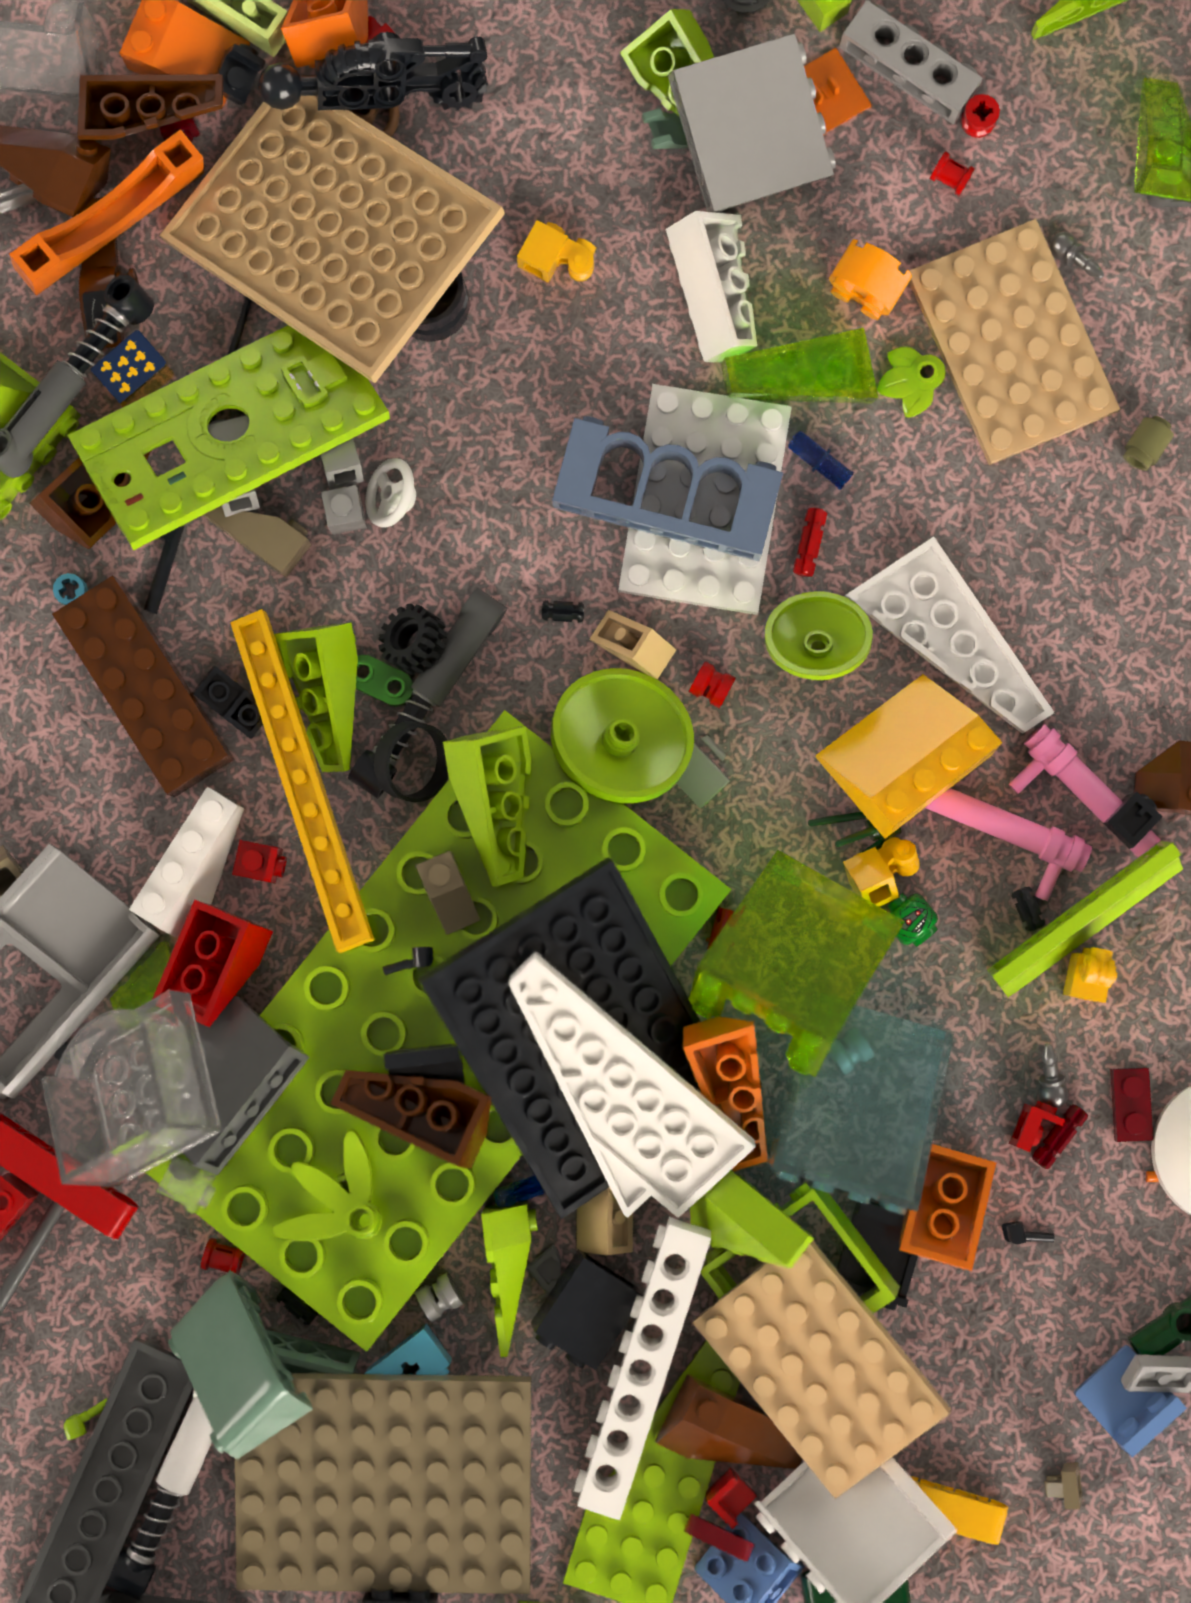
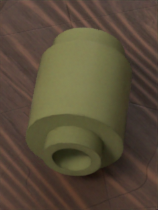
M1159 416L1143 418L1127 442L1123 458L1130 465L1142 471H1147L1150 466L1156 465L1174 437L1173 432L1170 430L1171 424Z

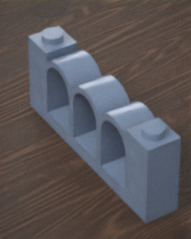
M584 416L583 420L574 418L552 503L553 508L759 562L783 472L776 471L777 467L775 465L761 461L756 462L755 465L748 463L745 472L737 462L723 457L706 460L699 466L696 457L688 449L680 445L667 444L656 448L650 454L648 445L639 436L630 432H616L609 435V427L604 426L602 420ZM619 447L635 451L641 457L643 463L633 506L593 496L605 455ZM676 460L684 464L689 470L691 485L682 519L641 509L652 469L659 462ZM715 472L731 476L737 482L739 488V500L730 532L689 521L697 488L701 480Z

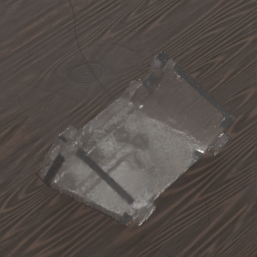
M60 0L53 3L47 10L44 26L0 20V94L79 103L80 75H98L103 41L84 2Z

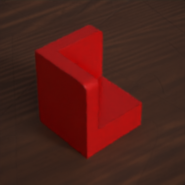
M730 1467L706 1491L705 1496L707 1504L731 1529H734L738 1525L736 1517L757 1497V1494Z

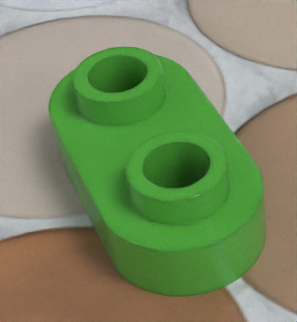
M358 655L357 671L360 667L366 666L370 672L366 678H359L357 676L356 690L394 707L403 706L406 704V700L412 698L413 689L410 687L413 682L405 672L369 655ZM392 682H400L402 685L400 692L396 694L389 692V685Z

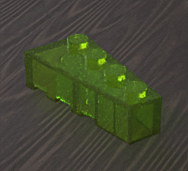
M864 328L725 357L721 363L725 388L729 398L871 404L879 398Z

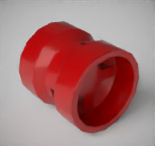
M705 661L688 692L696 697L704 696L708 698L711 705L720 709L736 677L729 673L721 674L716 671L714 665Z

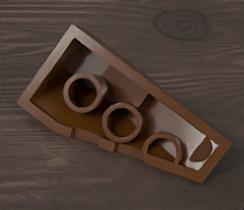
M223 74L80 75L78 140H115L223 109Z
M0 125V167L10 173V180L16 185L25 184L33 190V197L40 203L74 217L106 186L110 148L97 143L95 140H78L77 134Z
M151 451L144 454L146 459H148ZM79 457L29 503L55 530L87 549H90L116 524ZM127 473L118 474L114 479V484L119 487L126 486L130 483L131 476Z
M346 1070L330 1104L458 1167L471 1169L487 1136L492 1097L458 1081Z

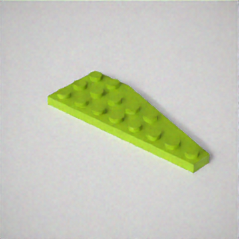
M706 1339L655 1410L620 1521L585 1509L563 1578V1584L622 1603H673L693 1537L683 1530L691 1513L697 1516L700 1514L716 1461L686 1458L657 1444L655 1439L687 1374L736 1397L740 1384L738 1378ZM615 1469L612 1470L608 1477L614 1476L617 1471Z

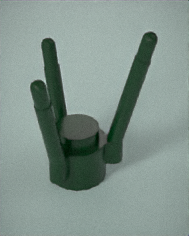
M861 811L811 819L808 821V825H828L867 819V817ZM867 820L865 821L866 829L837 840L835 845L836 847H841L869 836L872 841L877 839L878 841L862 852L876 847L878 850L886 840L900 835L902 830L900 827L884 839L873 824Z

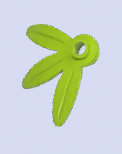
M347 1130L344 1137V1169L350 1192L348 1193L340 1183L322 1170L299 1161L293 1162L291 1170L300 1184L315 1199L334 1210V1213L308 1214L281 1222L273 1228L272 1232L275 1237L291 1241H316L334 1237L348 1231L354 1238L366 1240L378 1233L382 1225V1215L380 1210L370 1203L372 1193L371 1164L366 1147L356 1130ZM367 1214L370 1218V1223L367 1227L362 1228L359 1222L362 1215Z

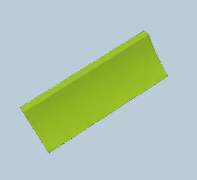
M1161 840L988 968L987 971L1007 997L1013 995L1182 871L1183 867L1179 856L1182 854L1173 842Z

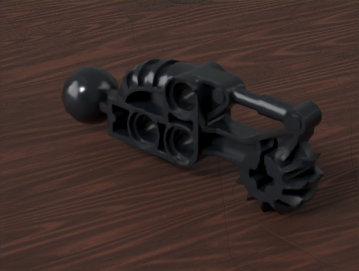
M383 32L377 34L373 39L367 40L368 43L360 44V41H354L355 45L346 47L345 44L338 45V50L331 49L327 51L324 59L315 60V75L300 76L298 71L290 65L278 62L264 69L258 82V90L263 101L272 108L279 110L293 107L300 101L301 96H316L318 110L394 108L404 101L405 96L412 92H428L429 96L433 98L434 103L441 104L444 110L455 107L458 112L461 107L466 106L472 109L473 102H482L483 95L487 92L488 86L487 76L485 75L486 67L482 62L488 56L485 40L478 36L471 38L467 43L423 45L422 40L418 38H400L395 33ZM425 57H446L438 62L423 63Z

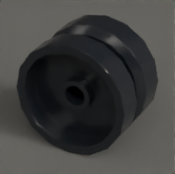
M461 272L412 336L415 339L428 342L444 340L458 332L465 323L470 309V299Z

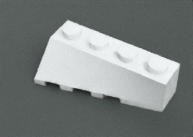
M694 211L666 228L670 250L674 256L679 274V282L685 294L689 316L694 325L698 347L704 362H728L757 347L753 308L745 296V291L750 287L749 276L742 272L741 257L746 255L745 245L743 241H738L737 229L742 227L741 215Z
M207 787L129 910L162 931L178 938L194 899L212 904L244 808L216 790Z

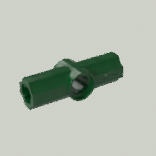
M1191 1295L1181 1302L1169 1304L1164 1309L1163 1314L1127 1337L1137 1355L1163 1356L1184 1341H1191ZM1183 1313H1188V1326L1182 1330H1177V1318Z

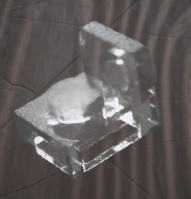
M176 1156L171 1161L157 1192L186 1206V1211L193 1214L199 1210L200 1206L206 1208L216 1191V1188L211 1186L216 1176Z

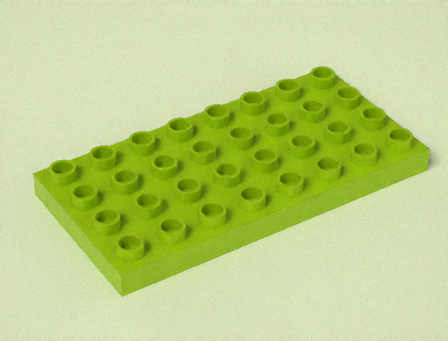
M504 710L488 731L524 725ZM527 727L531 775H525L524 796H529L528 809H523L522 829L526 832L524 877L498 887L492 886L449 779L359 891L375 940L340 953L336 951L330 930H328L260 1014V1017L288 1043L301 1049L310 1058L218 1176L196 1167L165 1134L138 1166L366 1352L522 1156L492 1104L490 1107L487 1136L471 1169L458 1167L330 1104L346 1070L389 1074L388 1069L385 1070L384 1054L387 1051L455 1043L417 979L607 857L614 861L670 966H672L732 890L626 805L598 798L575 784L561 768L553 748ZM451 851L454 854L481 921L447 935L428 897L416 865ZM412 947H433V963L431 966L404 969L389 975L384 974L383 966L412 959ZM462 1055L465 1085L485 1094ZM347 1130H356L366 1147L371 1164L372 1193L370 1203L374 1204L382 1215V1225L378 1233L366 1240L356 1239L348 1231L334 1237L316 1241H291L275 1237L272 1232L273 1228L281 1222L308 1214L334 1213V1210L315 1199L300 1184L291 1170L293 1162L299 1161L322 1170L340 1183L348 1193L350 1192L344 1169V1137ZM367 1214L362 1215L359 1222L362 1228L367 1227L370 1223V1218Z

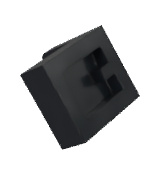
M245 44L232 45L225 51L216 74H223V96L241 106L247 100L257 73L264 68L266 63L264 59L258 57V52L252 47Z
M1137 791L1126 795L1122 799L1123 803L1103 823L1129 849L1134 848L1163 817L1156 811L1157 806L1154 801L1145 794H1139Z

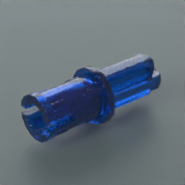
M802 431L796 433L788 444L789 449L813 467L811 470L813 473L818 471L839 490L844 487L845 483L854 474L852 470H849L830 454L831 450L829 448L826 451Z

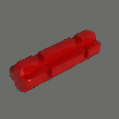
M814 507L807 509L804 522H807V526H803L797 551L800 558L795 559L793 572L799 576L812 577L814 574L816 563L813 562V559L818 557L823 536V530L820 529L821 526H825L827 512L823 509Z

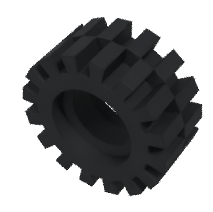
M406 604V609L402 606L396 609L397 616L392 613L389 615L388 619L391 620L389 625L383 624L381 629L386 632L385 634H379L378 640L383 644L378 645L379 651L383 653L382 657L402 671H406L409 674H414L415 671L422 673L424 672L423 666L430 669L433 666L431 660L433 658L439 660L441 657L437 652L439 649H445L446 643L441 641V639L447 638V632L443 630L446 626L440 621V618L422 606ZM418 631L415 641L407 647L412 635Z

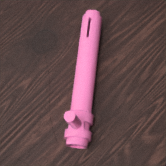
M1043 724L1024 742V745L1029 749L1027 753L1033 760L1008 785L1019 794L1045 770L1050 776L1056 775L1104 823L1123 801L1076 756L1077 751L1069 743L1064 744L1059 739L1061 735L1054 728L1049 729ZM1150 830L1130 850L1139 857L1160 842L1161 839Z
M951 788L925 807L935 813L1038 854L1039 859L1049 863L1035 894L1036 897L1045 901L1049 900L1062 868L1070 872L1074 869L1079 872L1083 871L1092 851V846L1086 844L1085 839L1073 835L1071 838L1066 836L1065 831L1052 826L1049 829Z

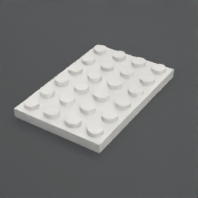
M653 384L643 441L648 445L650 454L656 448L667 444L680 445L688 449L696 457L699 466L706 460L723 457L737 462L745 472L748 463L755 465L758 461L773 464L777 467L776 471L781 472L792 406ZM640 457V463H639V469H638V475H637V481H636L634 499H635V496H636L638 484H639L640 477H641V473H642V469H643V463H642L641 457ZM665 460L659 462L652 469L641 509L682 519L691 485V475L684 464L676 460ZM718 472L703 478L697 488L689 521L730 532L739 500L737 482L731 476ZM776 502L759 562L629 528L618 592L758 615Z

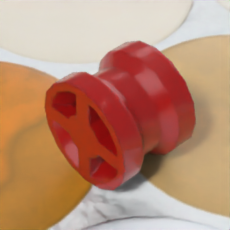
M985 94L975 95L968 101L961 116L962 129L966 134L971 137L981 138L992 132L1000 115L997 101ZM981 110H982L983 113H985V115H988V116H987V117H984V115L981 114Z

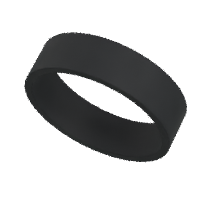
M415 721L401 722L390 728L381 738L374 757V771L381 788L392 797L409 802H423L438 794L449 778L443 742L448 741L445 735L432 725ZM416 728H422L431 736L436 747L437 762L435 771L430 781L420 791L410 795H403L396 789L391 780L389 771L390 756L395 744L405 733Z

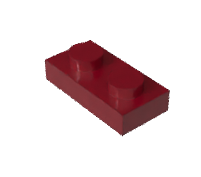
M1149 1068L1110 1069L1114 1141H1153Z

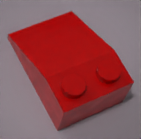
M194 899L152 1001L210 1027L259 966L273 931L219 907Z

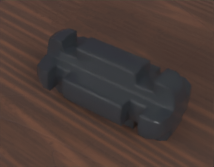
M545 600L542 603L541 616L545 621H548V618H553V621L572 622V619L578 621L577 623H581L584 620L585 607L581 602L578 605H573V602L554 601V604L548 602L549 600Z
M1023 887L1014 891L1011 897L1012 899L1016 898L1018 903L1015 906L1022 922L1026 921L1027 923L1025 930L1034 931L1045 925V919L1041 920L1039 915L1042 912L1035 896L1031 897L1029 893L1032 889L1030 887Z
M286 1286L276 1297L277 1302L280 1303L282 1301L285 1303L283 1307L298 1320L301 1317L304 1320V1325L308 1326L319 1314Z

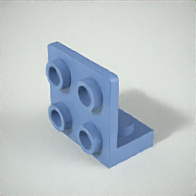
M1124 1345L1076 1388L1074 1394L1116 1443L1133 1458L1187 1408L1171 1392H1133L1125 1390L1120 1379L1137 1354L1131 1347Z
M740 1513L736 1517L738 1525L734 1529L727 1525L725 1529L755 1544L748 1562L711 1546L695 1565L694 1570L726 1603H777L805 1567L800 1561L795 1564L786 1553H783L743 1513Z

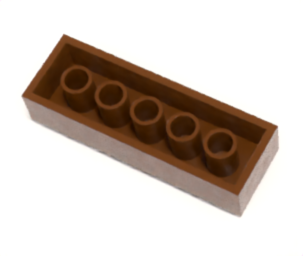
M112 575L52 613L167 795L174 798L234 760L231 752L192 694V691L123 583Z

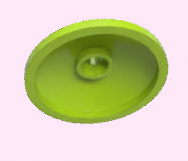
M824 591L801 593L786 599L772 611L765 626V645L773 661L786 672L810 680L834 679L852 672L867 658L873 640L872 625L865 611L858 604L842 595Z

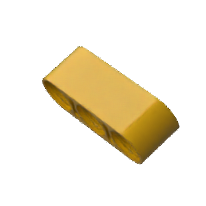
M910 1476L957 1529L955 1534L990 1544H999L1009 1508L1006 1504L993 1499L988 1502L989 1498L959 1489L953 1492L954 1488L928 1480L920 1479V1482H918L919 1478Z

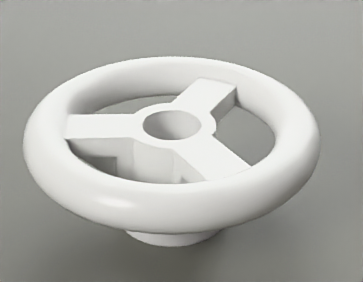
M400 458L388 459L377 467L370 478L366 490L365 507L370 521L378 527L386 528L396 524L415 503L416 489L414 487V477L407 462ZM392 469H398L402 474L403 480L397 483L392 482L386 473ZM378 486H380L381 503L377 512L376 493Z

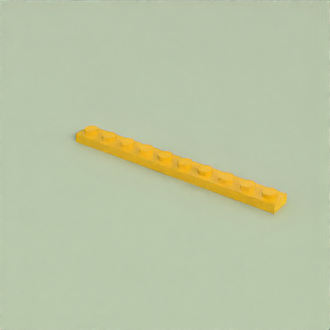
M260 609L232 621L230 624L337 952L343 953L375 939L268 614L263 609Z

